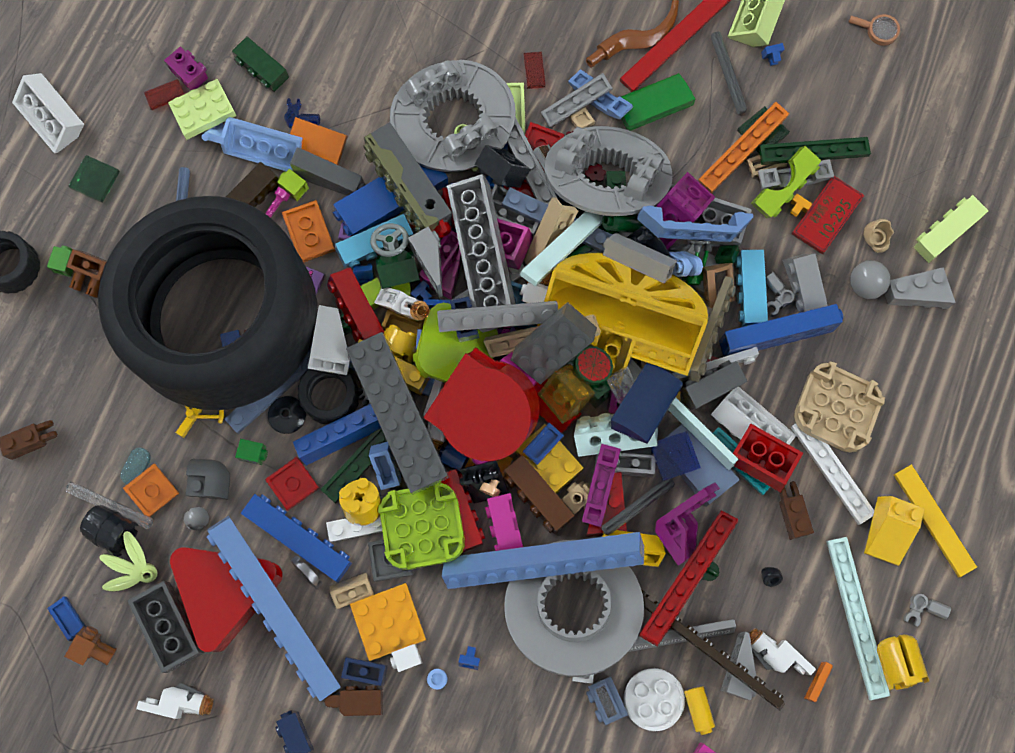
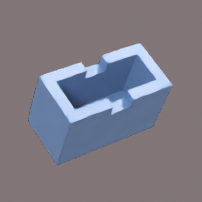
M388 442L371 446L369 457L373 469H375L380 489L383 490L400 485L401 473Z

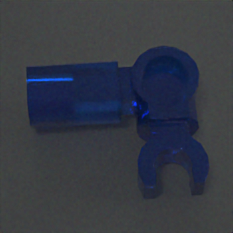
M290 98L287 99L288 109L284 119L289 128H292L295 117L320 126L319 114L301 113L299 115L298 110L301 108L300 99H297L295 105H291Z

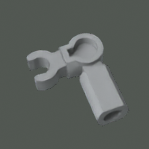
M774 272L766 277V284L775 295H779L775 298V301L767 303V308L772 306L775 309L771 313L772 317L779 312V308L783 309L794 300V293L791 290L785 289L786 286Z
M914 594L910 598V612L905 614L904 621L908 622L909 618L913 616L915 618L914 625L919 626L921 622L920 613H923L924 608H926V612L946 620L949 617L951 607L933 599L928 601L924 594Z

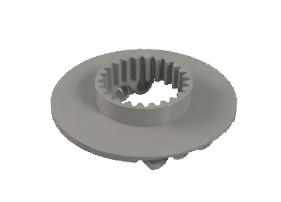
M461 59L437 63L414 74L399 89L390 109V123L418 164L428 169L443 172L463 171L477 167L475 162L485 145L502 149L512 134L516 116L514 98L507 83L492 69L477 62ZM453 97H456L457 100L463 98L464 102L469 100V103L474 104L475 109H478L479 119L474 125H467L459 133L450 134L445 139H443V136L438 137L437 133H432V129L428 126V117L431 115L430 111H434V105L439 106V101L445 103L447 98L452 101Z
M577 126L574 132L565 135V137L557 141L550 148L545 158L544 172L553 191L574 207L594 214L606 216L637 214L643 206L657 205L667 195L672 184L670 161L661 148L648 138L622 128L609 126L581 128ZM595 162L598 164L602 162L609 164L612 162L614 166L619 164V168L625 167L626 172L630 171L629 175L631 178L627 186L621 185V188L615 186L614 189H611L609 186L603 188L602 185L595 186V182L589 183L590 179H585V174H582V171H584V167L588 168L589 164L594 165Z
M562 540V541H557V542H553V543H560V542H567V541H575V540ZM628 566L509 581L504 609L510 636L527 659L548 672L562 676L581 677L604 671L616 664L628 653L641 630L644 616V601L640 584L634 572ZM572 575L576 579L583 576V581L589 578L590 584L596 583V589L601 590L600 595L603 597L604 604L602 618L598 619V625L593 624L592 630L586 628V633L584 634L581 630L578 631L577 635H574L571 630L568 634H565V629L558 631V626H552V620L547 618L545 598L553 585H556V580L563 581L564 576L567 579H570Z

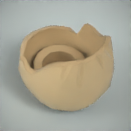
M878 219L867 224L864 228V238L867 244L876 253L885 252L889 248L890 238L894 234L891 222L887 219Z

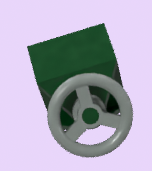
M394 223L379 226L372 233L370 240L372 249L378 254L376 267L382 289L420 280L413 252L407 247L409 242L408 233L402 226ZM387 229L396 230L392 234H388L386 236L380 235L382 231ZM401 234L403 236L402 244L398 243L397 240ZM376 241L383 243L382 249L377 246Z

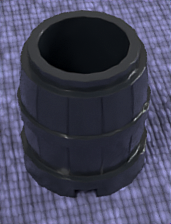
M96 505L84 516L80 525V532L97 547H101L107 550L109 554L119 557L122 555L119 552L123 549L126 550L123 537L124 532L128 531L136 538L138 531L135 529V526H138V523L130 518L127 519L116 510L103 505Z

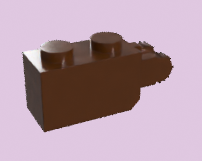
M53 420L37 425L33 423L0 437L2 456L13 460L45 447L47 441L58 437L56 431L43 434V430L54 426Z
M794 481L790 482L793 497L788 498L785 487L781 493L779 492L781 498L779 505L790 540L814 533L803 495H800L797 484Z
M345 686V690L340 691V695H329L325 698L324 703L329 708H340V713L343 716L383 715V690H378V686H366V690H358V686Z

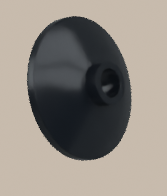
M280 397L271 404L268 410L269 424L275 431L282 434H291L298 431L306 420V412L300 405V400L295 397ZM284 411H289L288 416L284 417L282 415Z

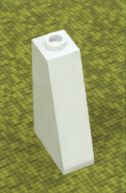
M319 305L308 369L347 375L350 357L346 350L347 345L338 308Z

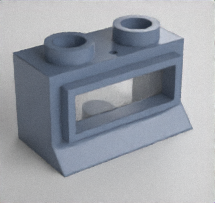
M611 676L587 686L589 691L586 694L590 703L594 702L598 709L594 712L599 723L603 722L604 725H607L628 715Z

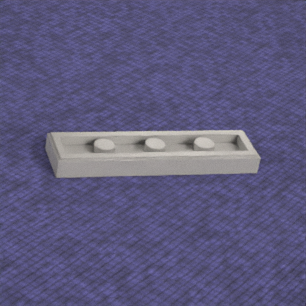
M604 73L541 111V114L548 126L552 128L610 92L613 88Z

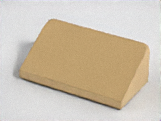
M367 573L329 587L336 609L374 595Z

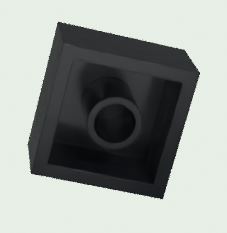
M485 145L475 162V165L480 168L479 172L485 176H490L493 179L492 182L499 187L504 185L508 188H520L531 170L506 149Z

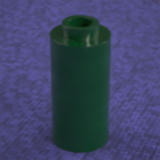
M638 214L626 216L604 215L602 217V224L606 230L633 233L644 226L637 219Z

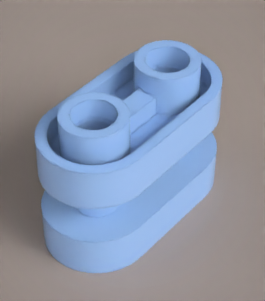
M686 251L669 252L670 255L668 257L677 260L673 275L685 277L701 274L703 264L699 257Z

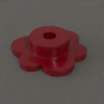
M600 164L590 165L588 170L585 171V176L590 178L592 182H601L604 180V175H606V171Z

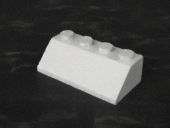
M42 73L23 75L12 103L54 154L58 153L79 137L84 123Z
M739 386L733 389L711 414L718 423L723 424L732 435L740 440L750 424L757 426L789 445L796 437L789 428Z

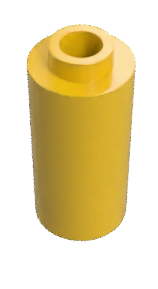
M704 686L685 690L684 693L695 731L700 732L701 735L713 732L712 728L715 727Z

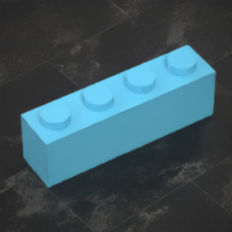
M405 215L397 216L336 243L335 249L344 268H354L364 259L369 261L377 257V253L371 247L370 240L372 233L381 225L388 223L398 224L407 231L409 237L412 236L413 232ZM387 229L382 231L380 235L386 236L388 234H392L396 230ZM402 234L397 238L400 244L403 242ZM376 241L377 246L382 249L383 243Z
M741 250L736 258L735 266L739 268L736 284L740 286L737 302L741 304V311L738 312V321L742 323V327L768 321L764 250Z

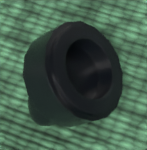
M765 567L761 570L762 580L766 586L774 587L782 582L783 576L778 568Z

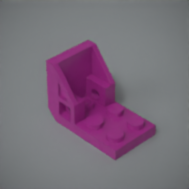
M687 172L656 207L662 208L663 221H689L693 223L714 200L715 196ZM661 238L667 250L677 240Z
M716 482L703 488L656 522L655 532L677 565L689 559L697 547L698 522L692 515V512L701 507L700 505L717 496L714 492L720 488Z

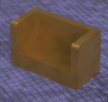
M388 309L382 323V328L385 332L386 328H389L390 325H395L401 331L406 333L413 332L417 335V329L422 330L425 319L414 320Z

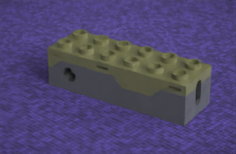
M389 122L365 136V145L363 147L366 151L364 154L369 163L373 162L377 175L380 178H384L387 190L390 193H394L398 206L400 208L403 206L406 211L405 216L410 223L413 221L416 226V232L429 227L431 232L435 231L439 238L447 236L452 230V212L392 124Z

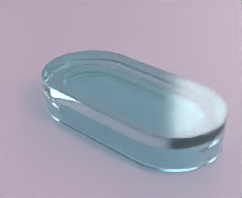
M136 448L130 453L120 475L121 480L125 484L130 483L146 470L151 460L150 453L146 449Z

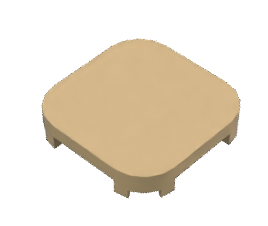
M830 361L829 363L820 364L807 377L795 409V422L801 431L841 451L857 452L871 441L872 438L870 436L880 408L884 405L885 397L882 396L877 386L878 383L874 380L870 382L836 367L837 363Z

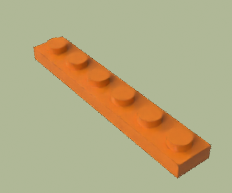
M775 102L698 179V182L712 194L790 113Z

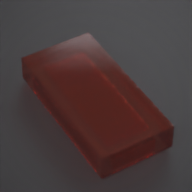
M542 51L524 53L527 89L545 87Z
M176 79L148 90L144 94L151 110L169 104L168 102L184 95L179 80Z

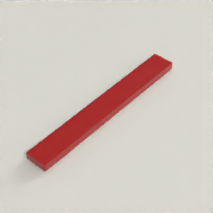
M703 0L620 78V82L631 92L635 91L731 0Z
M722 510L719 512L640 632V637L657 647L659 646L737 525V518Z

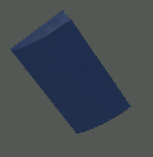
M646 363L611 418V429L648 444L683 383L666 370Z

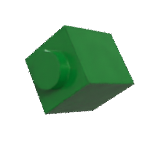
M240 438L235 458L240 461L262 465V462L267 458L268 450H266L267 447L263 443Z

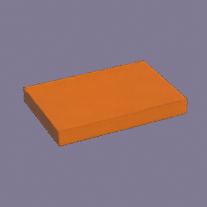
M295 117L290 132L291 135L303 138L301 149L339 165L347 135Z
M317 200L282 212L292 243L303 262L335 251Z

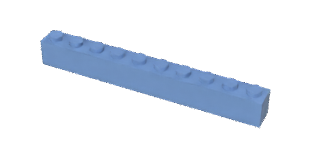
M227 516L207 529L209 533L206 536L212 546L217 545L220 549L219 557L224 564L226 562L229 563L232 568L229 572L235 581L239 579L243 584L240 588L247 598L251 596L254 603L251 605L258 615L262 613L265 617L264 625L268 631L273 630L276 634L274 640L280 648L284 646L288 652L285 656L291 665L295 663L298 667L296 673L302 682L306 680L309 684L307 690L313 698L317 696L319 701H322L339 689L341 686L231 518Z
M640 532L461 555L453 561L444 563L442 578L447 588L452 589L644 565V544Z

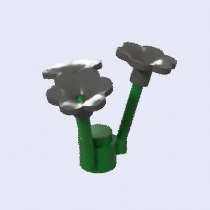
M686 240L694 245V252L697 257H699L702 245H705L703 250L705 252L702 261L703 267L706 266L708 254L711 252L712 247H719L721 245L720 241ZM680 244L669 248L668 252L687 251L691 245ZM701 272L697 276L688 275L682 277V280H686L688 285H701L703 274Z

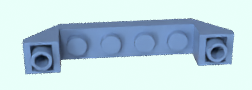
M643 206L637 216V219L658 238L731 242L746 228L753 218V214L737 212L734 213L728 224L721 225L711 223L700 224L689 221H663L662 208L654 206Z

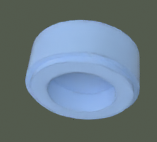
M434 669L429 672L427 683L431 688L438 690L447 684V674L443 670Z

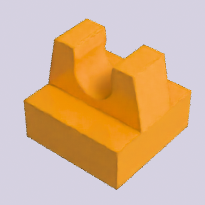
M796 194L791 201L794 208L790 214L797 217L801 210L807 213L812 203Z

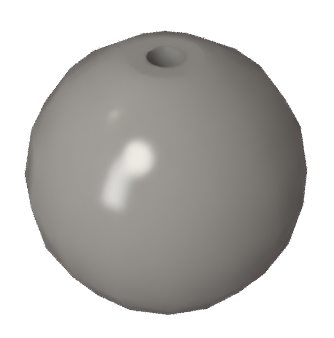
M866 260L853 269L850 275V284L858 296L865 299H876L888 290L890 274L882 263L875 260Z

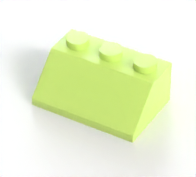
M742 0L728 37L752 47L768 45L785 0Z

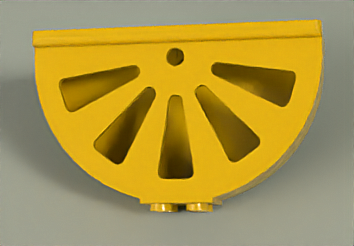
M603 253L578 254L562 260L552 272L544 302L557 301L558 310L568 302L583 316L595 315L601 332L598 336H595L591 344L609 354L613 363V371L607 380L612 387L620 389L630 357L688 376L708 323V311L704 301L687 283L673 274L668 281L662 283L603 256Z

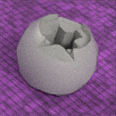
M202 507L191 508L184 514L185 525L190 530L203 529L209 523L208 512Z

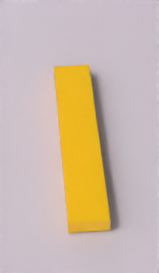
M912 464L894 474L911 504L925 509L922 521L958 578L977 568Z

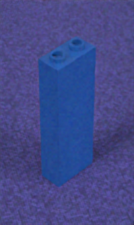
M420 165L437 191L448 185V176L445 172L428 169ZM378 177L333 204V215L338 222L342 221L344 224L343 230L348 237L384 223L405 210L403 206L400 208L396 203L394 193H390L385 186L386 181L383 177Z
M837 304L789 315L725 331L719 340L723 357L757 347L759 351L834 332L843 322V313L841 309H838Z

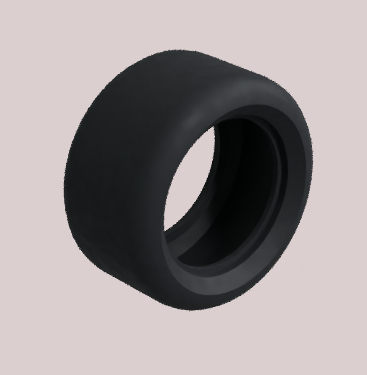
M219 196L191 197L166 204L144 216L116 244L104 267L99 287V316L103 331L115 354L124 365L156 392L175 403L202 410H228L254 403L268 396L282 386L296 372L313 341L317 319V298L312 278L291 240L274 220L257 208L235 199ZM217 259L242 260L263 270L265 291L262 306L254 322L238 339L220 349L206 353H182L166 347L161 334V311L169 291L185 273L200 264Z

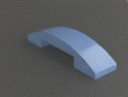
M580 69L568 83L576 90L591 81L593 77ZM609 92L590 103L598 110L616 119H621L633 108L631 103L620 96L616 98Z

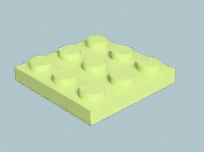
M218 79L210 81L168 102L186 140L225 122L229 117L237 116Z

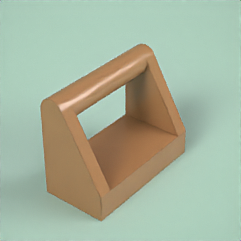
M733 263L703 267L705 304L709 308L714 307L717 299L715 273L725 270L726 276L733 278L734 286ZM735 294L733 297H730V302L735 301Z

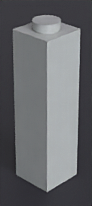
M618 233L607 237L603 244V248H605L603 256L662 283H665L672 277L677 262L673 258Z

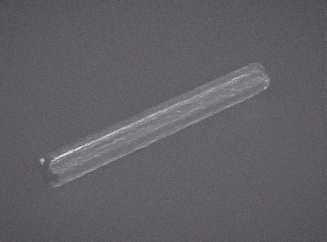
M69 482L65 487L67 493L91 504L103 505L116 510L122 516L132 519L146 529H149L154 522L151 517L74 482Z

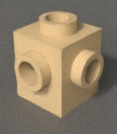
M583 481L579 484L574 482L567 489L569 493L562 501L574 514L582 508L585 509L590 484Z

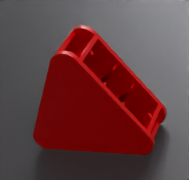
M181 547L172 553L170 565L197 646L204 652H221L225 650L255 614L256 611L251 605L254 601L251 596L247 598L240 588L243 584L239 579L235 581L229 572L232 569L228 562L223 563L218 555L219 552ZM257 558L275 587H277L283 578L281 567L268 560Z

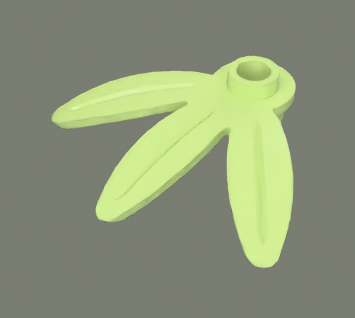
M128 531L123 534L124 544L133 563L113 555H100V560L111 569L129 574L106 582L102 586L106 591L124 590L134 586L139 581L149 583L157 577V569L154 565L146 563V558L139 542Z

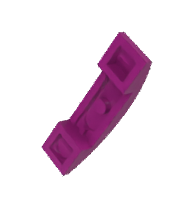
M601 444L582 518L584 523L602 526L621 451L620 448Z

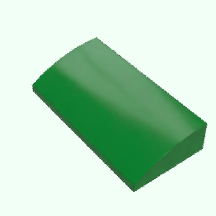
M678 73L621 96L633 105V108L621 119L626 130L632 131L693 106L695 97L685 80Z

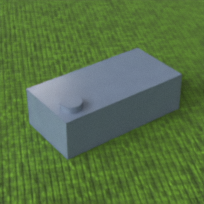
M683 424L656 446L695 494L716 482L720 489L714 492L717 496L704 503L706 507L740 480L731 469L728 470Z

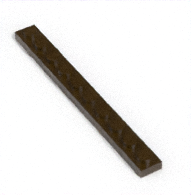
M642 590L644 608L653 614L660 603L656 600L653 603L648 599L649 595ZM677 616L670 627L672 630L781 711L785 705V701L782 700L784 696L775 689L770 691L765 687L766 683L761 678L750 676L747 673L749 670L739 662L737 665L730 661L732 658L723 650L718 652L713 648L714 644L709 639L704 637L702 640L696 635L698 632L690 625L685 627L680 623L681 619Z

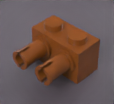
M73 249L67 267L73 269L75 273L69 287L81 291L85 277L90 276L91 280L85 294L97 298L107 260Z
M83 626L76 634L64 657L80 665H84L88 658L90 659L91 657L108 665L116 648L101 642V634L98 633L96 628Z

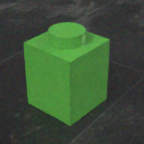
M54 246L47 268L53 273L71 277L73 269L68 268L67 264L73 249L67 246H61V248Z

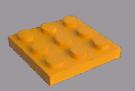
M407 583L350 604L369 661L426 640Z

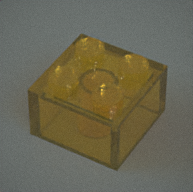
M571 364L555 371L538 393L562 424L577 416L595 394L586 382L577 377Z

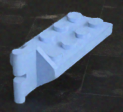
M232 117L226 119L225 125L221 123L207 130L202 135L204 141L209 140L220 143L224 154L256 163L261 161L266 166L287 171L289 168L292 170L290 165L296 148H302L303 140L302 137Z

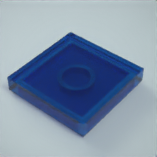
M687 431L658 440L657 446L650 447L662 481L701 468Z

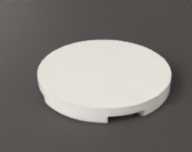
M656 668L645 669L635 674L629 680L624 691V706L628 716L636 725L649 731H661L673 726L680 718L685 706V695L680 682L669 672Z

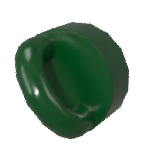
M715 562L711 563L702 577L703 580L713 581L719 576V567Z

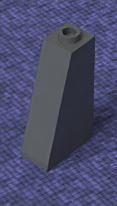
M296 148L290 165L293 172L305 181L347 196L365 186L361 175L301 148Z

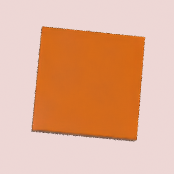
M155 463L123 487L124 491L147 518L151 517L179 494V491Z

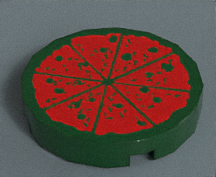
M594 346L584 348L576 355L573 362L577 377L588 385L604 383L613 371V363L609 354L603 349Z

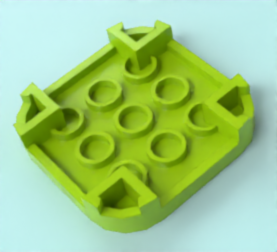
M443 302L436 304L427 311L416 353L413 354V361H415L421 376L446 383L465 353H470L476 347L489 356L484 339L498 335L497 329L482 332L478 329L479 338L465 342L458 340L456 331L439 332L437 311L452 310L450 303Z
M439 482L414 495L410 493L409 489L387 492L388 494L382 499L378 507V513L381 518L385 545L384 553L386 559L393 566L402 570H411L447 563L457 559L462 554L465 547V537L459 501L456 493L448 485Z

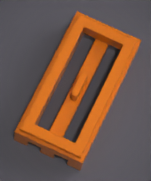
M821 662L804 697L810 702L817 701L833 665L828 662Z

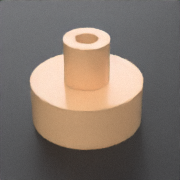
M492 479L489 484L484 482L479 489L491 497L499 496L501 492L496 488L499 481Z

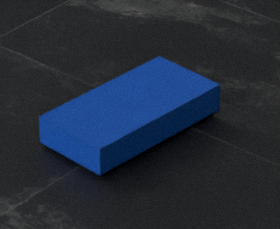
M548 423L523 450V453L538 465L564 435Z
M65 596L47 608L68 641L73 640L80 629L85 626Z

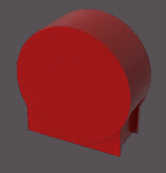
M475 347L470 353H465L423 418L440 429L448 442L461 454L479 461H495L511 455L532 434L539 418V399L532 382L521 370L508 363L495 361Z

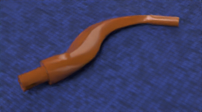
M672 0L669 14L656 28L645 31L622 30L601 42L597 46V51L586 58L587 65L592 68L603 59L609 60L621 50L644 49L656 45L673 27L677 17L679 0Z

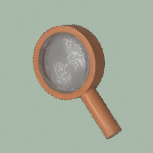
M886 14L874 17L871 22L851 16L848 22L867 28L869 38L874 43L882 46L892 44L900 33L898 21Z

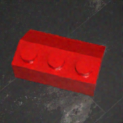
M750 424L733 452L738 458L734 466L781 493L801 459L803 452L757 426Z

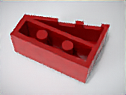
M621 472L614 473L602 526L625 509ZM626 523L617 530L627 531ZM589 524L586 536L603 535L602 526Z

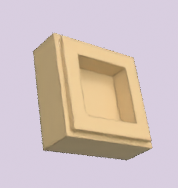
M586 107L570 116V120L575 127L585 128L595 124V120Z

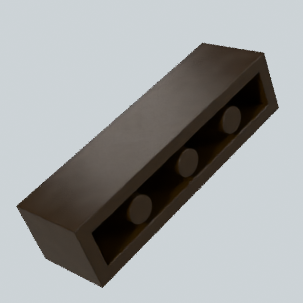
M260 161L226 198L242 201L256 207L264 202L270 192L277 189L278 177Z

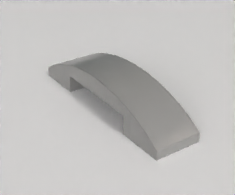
M830 159L820 162L818 165L820 168L814 175H809L805 179L807 183L804 186L834 177ZM791 168L759 170L758 175L762 189H783L791 178Z

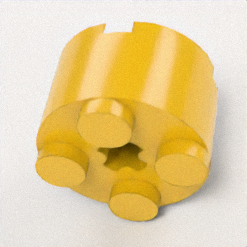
M390 325L389 328H386L384 335L394 356L412 364L413 354L416 353L417 335L413 332L406 333L401 331L399 327Z
M366 478L352 481L339 491L341 508L350 523L368 525L376 521L380 516L378 507L382 501L378 489Z

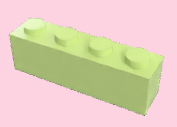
M973 195L968 199L964 197L956 204L958 208L955 211L950 209L943 215L944 220L941 223L937 220L930 227L931 231L928 234L923 232L916 239L918 243L914 248L928 263L988 212Z

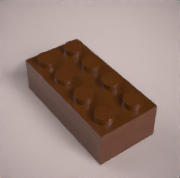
M523 455L504 470V481L511 489L515 487L519 499L524 504L527 502L530 505L531 513L536 518L540 517L544 521L542 525L549 533L553 532L556 535L574 519L575 515Z

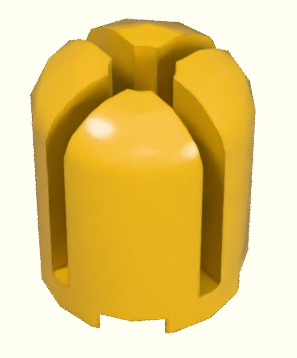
M905 634L899 635L897 638L893 636L884 639L878 644L877 653L889 691L894 689V686L896 690L913 687L919 682L927 683L930 681L917 640L913 636Z

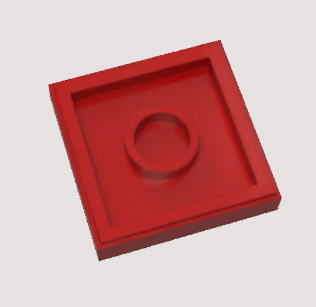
M297 456L265 479L287 511L319 489V486Z

